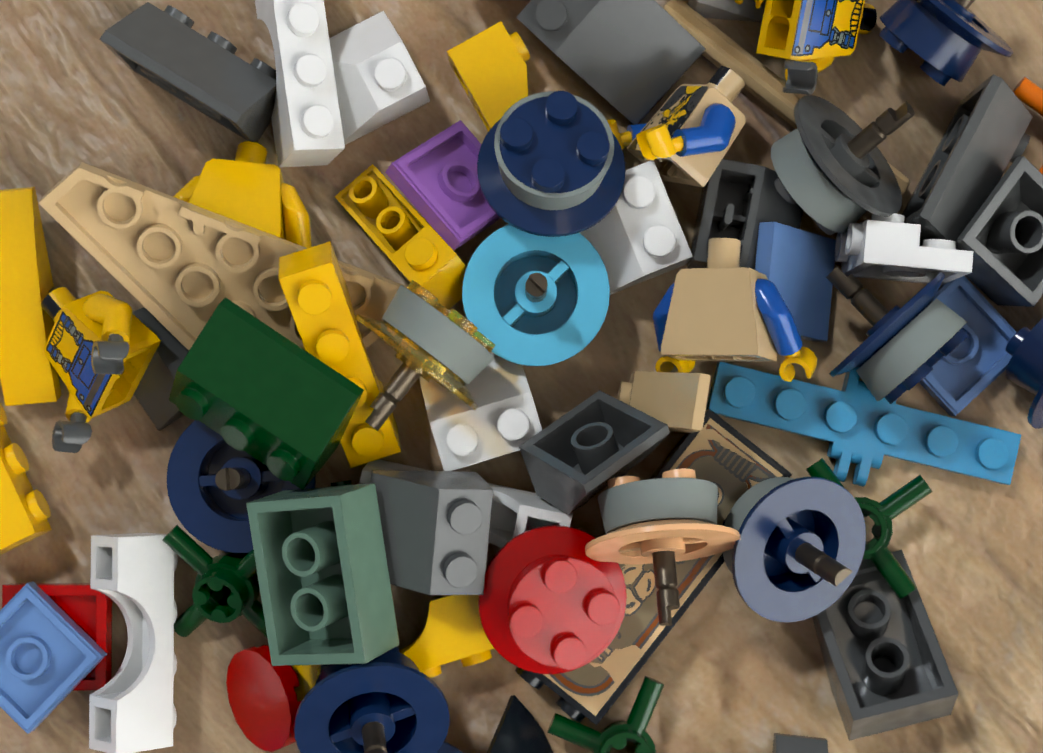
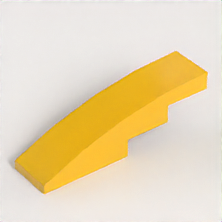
M35 187L0 190V380L5 406L57 402L62 395L58 373L45 356L44 346L55 322L41 307V303L54 287Z

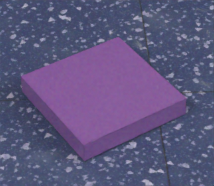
M461 120L392 162L385 172L454 251L501 219L485 200L479 185L477 162L482 144Z

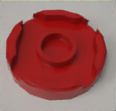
M267 645L252 646L236 653L228 666L226 686L229 704L240 729L248 740L259 749L273 752L295 743V717L302 700L297 701V695L294 688L300 686L295 670L291 665L272 666L269 646Z

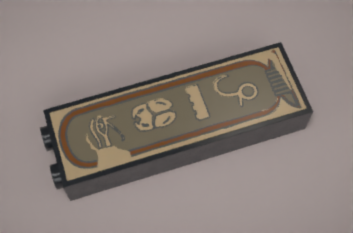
M706 409L703 430L684 434L649 479L662 478L663 472L673 469L687 468L695 470L696 479L707 480L718 486L717 525H722L736 501L752 486L770 478H790L792 473L713 411ZM723 553L676 562L678 582L676 589L679 592L680 608L671 610V626L659 625L656 598L658 589L655 587L653 563L619 564L626 584V610L621 627L606 650L583 667L565 673L539 674L523 670L519 667L515 671L534 688L540 690L545 684L557 693L560 698L556 704L577 722L581 723L587 717L597 725L724 563Z

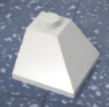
M384 11L329 38L345 145L430 102L427 88L414 62Z

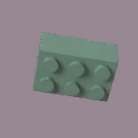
M375 483L285 490L246 503L272 666L366 664L400 645Z

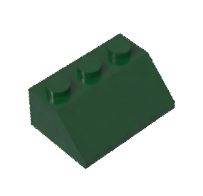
M225 297L219 303L178 367L169 401L175 404L186 417L199 420L220 434L225 442L234 449L245 451L266 465L277 478L289 481L301 490H304L338 448L364 390Z

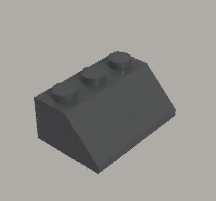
M147 2L105 30L99 40L128 68L245 140L258 143L272 121L271 116L276 96L275 69L257 58H254L251 64L234 55L237 48L231 42L212 31L206 38L191 29L194 21L170 5L162 11Z
M994 74L962 99L902 213L905 216L904 223L921 224L919 246H923V240L945 239L955 241L956 250H958L957 238L999 183L1009 161L1013 163L1017 157H1020L1029 143L1030 136L1025 134V131L1033 116L1007 83Z

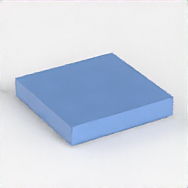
M760 222L755 270L765 274L768 280L775 284L794 318L801 339L827 341L833 284L826 277L834 270L836 240L778 222Z
M965 276L939 287L934 300L937 298L967 321L963 328L970 335L946 357L943 356L932 366L933 370L919 382L950 416H956L1006 370L1012 356L1005 351V348L1010 339L1017 333Z
M34 581L26 583L0 610V707L27 734L34 731L107 655Z

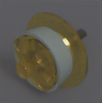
M414 280L411 281L407 288L400 285L382 317L383 321L359 314L356 315L354 319L396 351L395 357L402 362L401 366L383 388V392L379 393L371 403L370 407L374 410L366 419V423L378 431L397 407V402L404 398L420 376L428 382L431 379L476 411L479 406L465 384L468 385L495 359L490 352L496 345L477 331L478 328L456 310L451 309L449 311L438 303V299Z

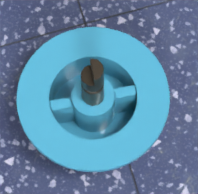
M510 224L493 232L477 247L468 262L462 285L464 311L469 325L477 338L497 356L525 366L556 364L582 351L599 332L608 311L610 298L609 279L605 265L594 246L583 235L576 233L561 237L538 236L521 231Z

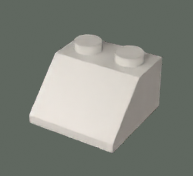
M654 160L626 170L623 189L614 208L599 223L585 231L579 232L594 246L605 265L609 279L610 295L684 266L693 257Z
M491 352L495 359L468 385L443 367L420 375L419 381L427 415L444 471H455L520 451V445L542 431L523 365L507 361Z

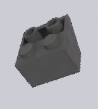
M728 159L721 160L709 181L702 187L690 249L693 257L688 262L687 268H707L709 239L734 238L741 241L740 267L755 270L760 222H778L800 229L803 209L797 203H788L778 193L774 184L775 179L778 178L776 171L764 166Z

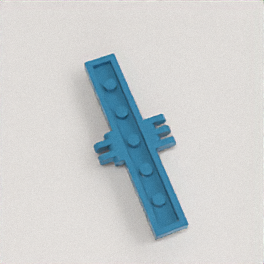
M721 361L717 363L706 409H710L720 416L829 442L827 456L836 459L833 473L839 481L844 482L846 480L851 462L856 464L853 484L864 487L868 480L870 467L879 469L883 457L888 456L999 484H1011L1021 434L896 404L897 399L892 404H889L885 398L877 402L865 383L859 380L860 376L856 372L857 369L846 372L842 391L795 379L792 382H786L778 375Z

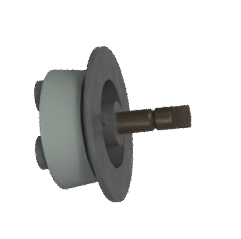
M813 95L803 96L794 107L797 129L773 143L771 147V159L778 178L774 181L778 193L788 203H797L814 219L819 228L829 235H833L835 232H847L849 224L856 223L866 211L881 217H889L897 213L902 206L901 190L889 163L877 145L884 141L887 135H891L915 115L913 108L907 101L897 110L888 108L876 118V122H871L862 129L846 113L829 101Z

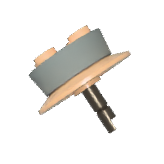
M681 468L665 471L662 473V478L641 480V478L636 476H620L609 479L608 489L598 495L599 508L606 534L588 542L585 546V554L590 559L600 562H618V564L653 563L655 587L658 589L656 598L659 625L671 626V610L680 608L679 592L676 589L678 586L676 562L708 557L728 551L734 547L735 541L741 540L737 530L717 525L718 486L707 480L696 479V472L693 469Z

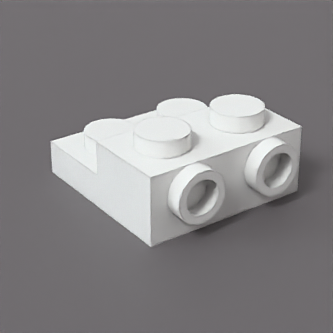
M894 213L889 217L872 214V220L850 223L847 232L837 233L835 261L842 262L841 271L846 276L853 274L855 277L928 284L940 272H943L945 274L941 283L943 285L972 273L974 251L956 250V242L945 239L923 240V246H919L921 224L904 223L905 216Z

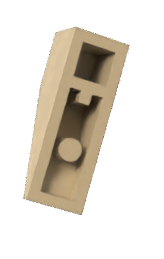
M635 371L631 374L630 383L621 381L618 400L667 424L669 432L678 434L699 432L703 430L711 375L702 373Z

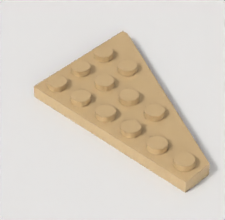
M81 162L39 201V204L188 350L191 349L213 312L225 297L305 350L278 276L279 257L307 248L84 162ZM338 260L348 288L364 346L367 348L391 328L382 320V317L402 284ZM402 285L405 288L412 291L413 293H415L417 296H419V294L413 288Z

